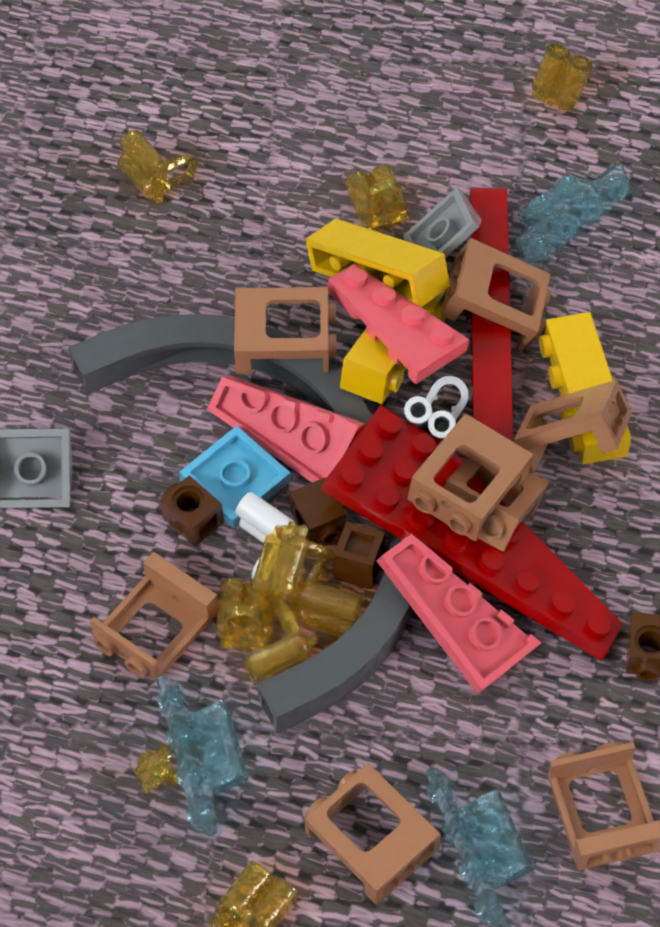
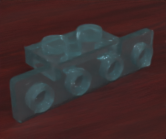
M615 163L593 181L572 175L564 176L558 179L555 186L543 195L533 198L529 205L517 214L520 223L530 228L516 239V245L522 261L538 267L632 194V189L623 164Z
M162 675L156 678L159 690L157 703L167 721L169 730L166 732V738L169 746L175 752L178 764L176 777L180 786L185 791L188 803L186 807L187 819L195 830L213 838L222 835L213 797L249 780L229 706L219 700L190 714L184 687L171 678Z
M435 767L429 768L425 771L430 783L426 787L427 793L435 807L441 809L445 819V823L442 824L443 832L449 843L457 848L461 861L458 862V869L464 881L469 886H472L477 901L474 902V908L479 919L486 926L511 927L496 889L534 869L501 793L494 789L461 807L449 776Z

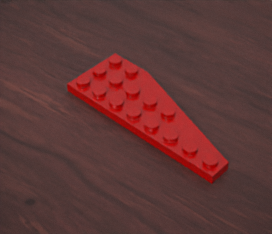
M380 405L328 475L320 491L401 540L413 534L450 565L452 571L602 661L622 628L623 623L523 521L515 529L506 550L502 552L479 538L475 542L465 535L455 533L446 523L431 514L421 512L412 502L407 500L412 476L442 441ZM456 453L453 454L434 477L435 483L443 488L450 476L464 462ZM477 474L467 484L469 488L479 494H482L488 486ZM502 500L500 501L499 505L508 507Z

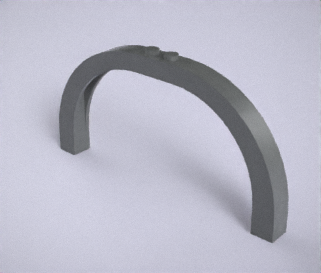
M204 314L171 315L125 324L68 347L72 368L88 395L130 376L166 365L192 362L235 365V318ZM266 326V335L270 338H294ZM323 358L252 359V370L282 381L297 390L317 407L365 424L376 412L374 409H368L361 396L340 389L342 373L331 362H329V373H323ZM388 532L390 550L402 540ZM385 572L376 594L366 610L337 641L311 658L257 683L258 700L277 734L323 712L343 700L373 675L394 650L408 625L413 609Z

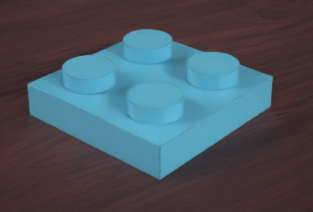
M235 426L179 472L181 482L190 475L222 504L224 521L232 528H235L240 522L241 518L236 515V508L247 493L253 492L264 501H267L291 481V473L238 426Z

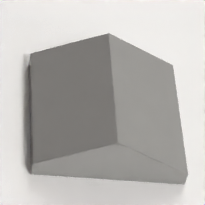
M456 187L406 232L403 237L407 242L444 253L446 258L479 228L482 219L462 191Z
M69 428L0 430V498L62 497V499L0 500V508L70 507L73 464Z

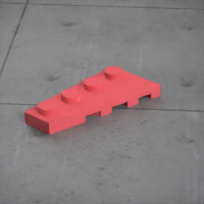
M353 264L328 279V293L353 319H361L366 325V333L374 341L380 339L388 348L387 355L396 364L402 363L409 370L408 377L415 384L467 351L468 338L357 265Z
M231 375L221 378L207 408L208 411L232 428L238 426L264 450L311 483L328 477L366 425L357 420Z
M410 534L376 560L476 693L484 690L541 644L532 634L526 635L513 624L515 620L502 609L498 611L482 598L481 595L483 593L471 583L466 584L452 572L450 565L413 534Z

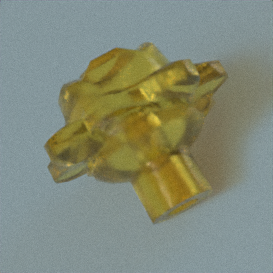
M163 744L159 749L155 748L154 750L147 749L145 753L140 755L134 773L140 779L139 784L142 786L143 793L147 794L150 790L157 789L163 782L172 786L178 782L181 772L171 766L172 752L169 751V745Z

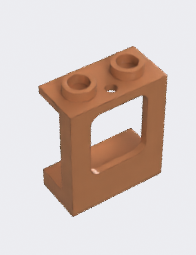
M470 238L454 258L449 278L450 287L446 291L441 316L455 321L464 309L520 333L516 349L522 351L532 339L537 340L544 329L545 320L542 319V313L551 297V291L548 290L551 274ZM493 267L502 268L535 284L529 291L524 313L489 296L488 289Z
M328 287L235 288L234 357L236 374H250L252 359L323 358V373H329V357H336V334H329V326H336V302H328ZM315 303L320 306V334L314 338H270L266 335V309L270 304Z
M618 380L610 381L532 404L514 438V443L534 454L529 469V474L535 472L548 443L593 431L602 453L617 450L632 413ZM580 406L577 413L572 417L546 424L543 419L544 416Z
M465 413L412 476L407 500L412 502L421 512L431 514L446 523L455 533L465 535L476 542L480 536L484 521L513 485L519 488L527 478L534 454ZM456 451L461 452L497 474L475 502L469 503L462 500L434 481V477Z
M468 457L446 481L444 489L462 500L472 503L481 494L467 486L469 481L477 474L489 485L497 474ZM528 472L527 478L518 488L513 485L502 499L508 507L498 504L484 521L479 539L504 552L517 526L524 518L530 520L535 513L550 482Z
M153 552L143 562L145 577L104 622L93 617L90 620L94 637L93 642L100 651L108 656L116 653L126 660V667L134 675L142 679L147 675L158 682L219 613L216 593ZM146 604L157 606L182 624L180 633L156 659L119 634Z
M610 742L601 745L596 751L579 754L576 751L566 752L550 762L548 779L578 871L660 851V820L653 821L633 763L634 742L622 745L619 742ZM612 771L619 778L632 819L626 825L596 832H587L581 825L569 783L576 778Z
M369 763L358 772L352 770L347 773L339 782L337 790L327 799L324 797L317 799L308 808L304 818L305 833L310 838L315 834L364 883V893L376 906L440 849L441 834ZM368 788L399 819L400 823L373 849L365 852L360 850L331 819Z

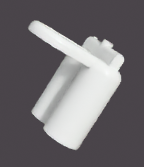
M444 376L432 385L426 398L415 396L406 402L404 407L405 416L408 422L422 430L429 428L430 434L442 441L456 425V419L465 408L469 399L468 389L459 378ZM446 384L455 385L461 392V398L456 406L451 407V414L444 410L433 413L431 404L434 400L438 399L437 393L440 388Z
M253 492L247 493L239 502L236 508V515L241 518L239 526L268 546L257 560L252 571V578L256 582H263L273 574L286 556L292 553L298 558L302 557V549L305 546L300 542L299 534L296 532V523L291 518ZM271 559L270 563H269V564L266 566V568L264 569V567H265V565L267 564V562Z

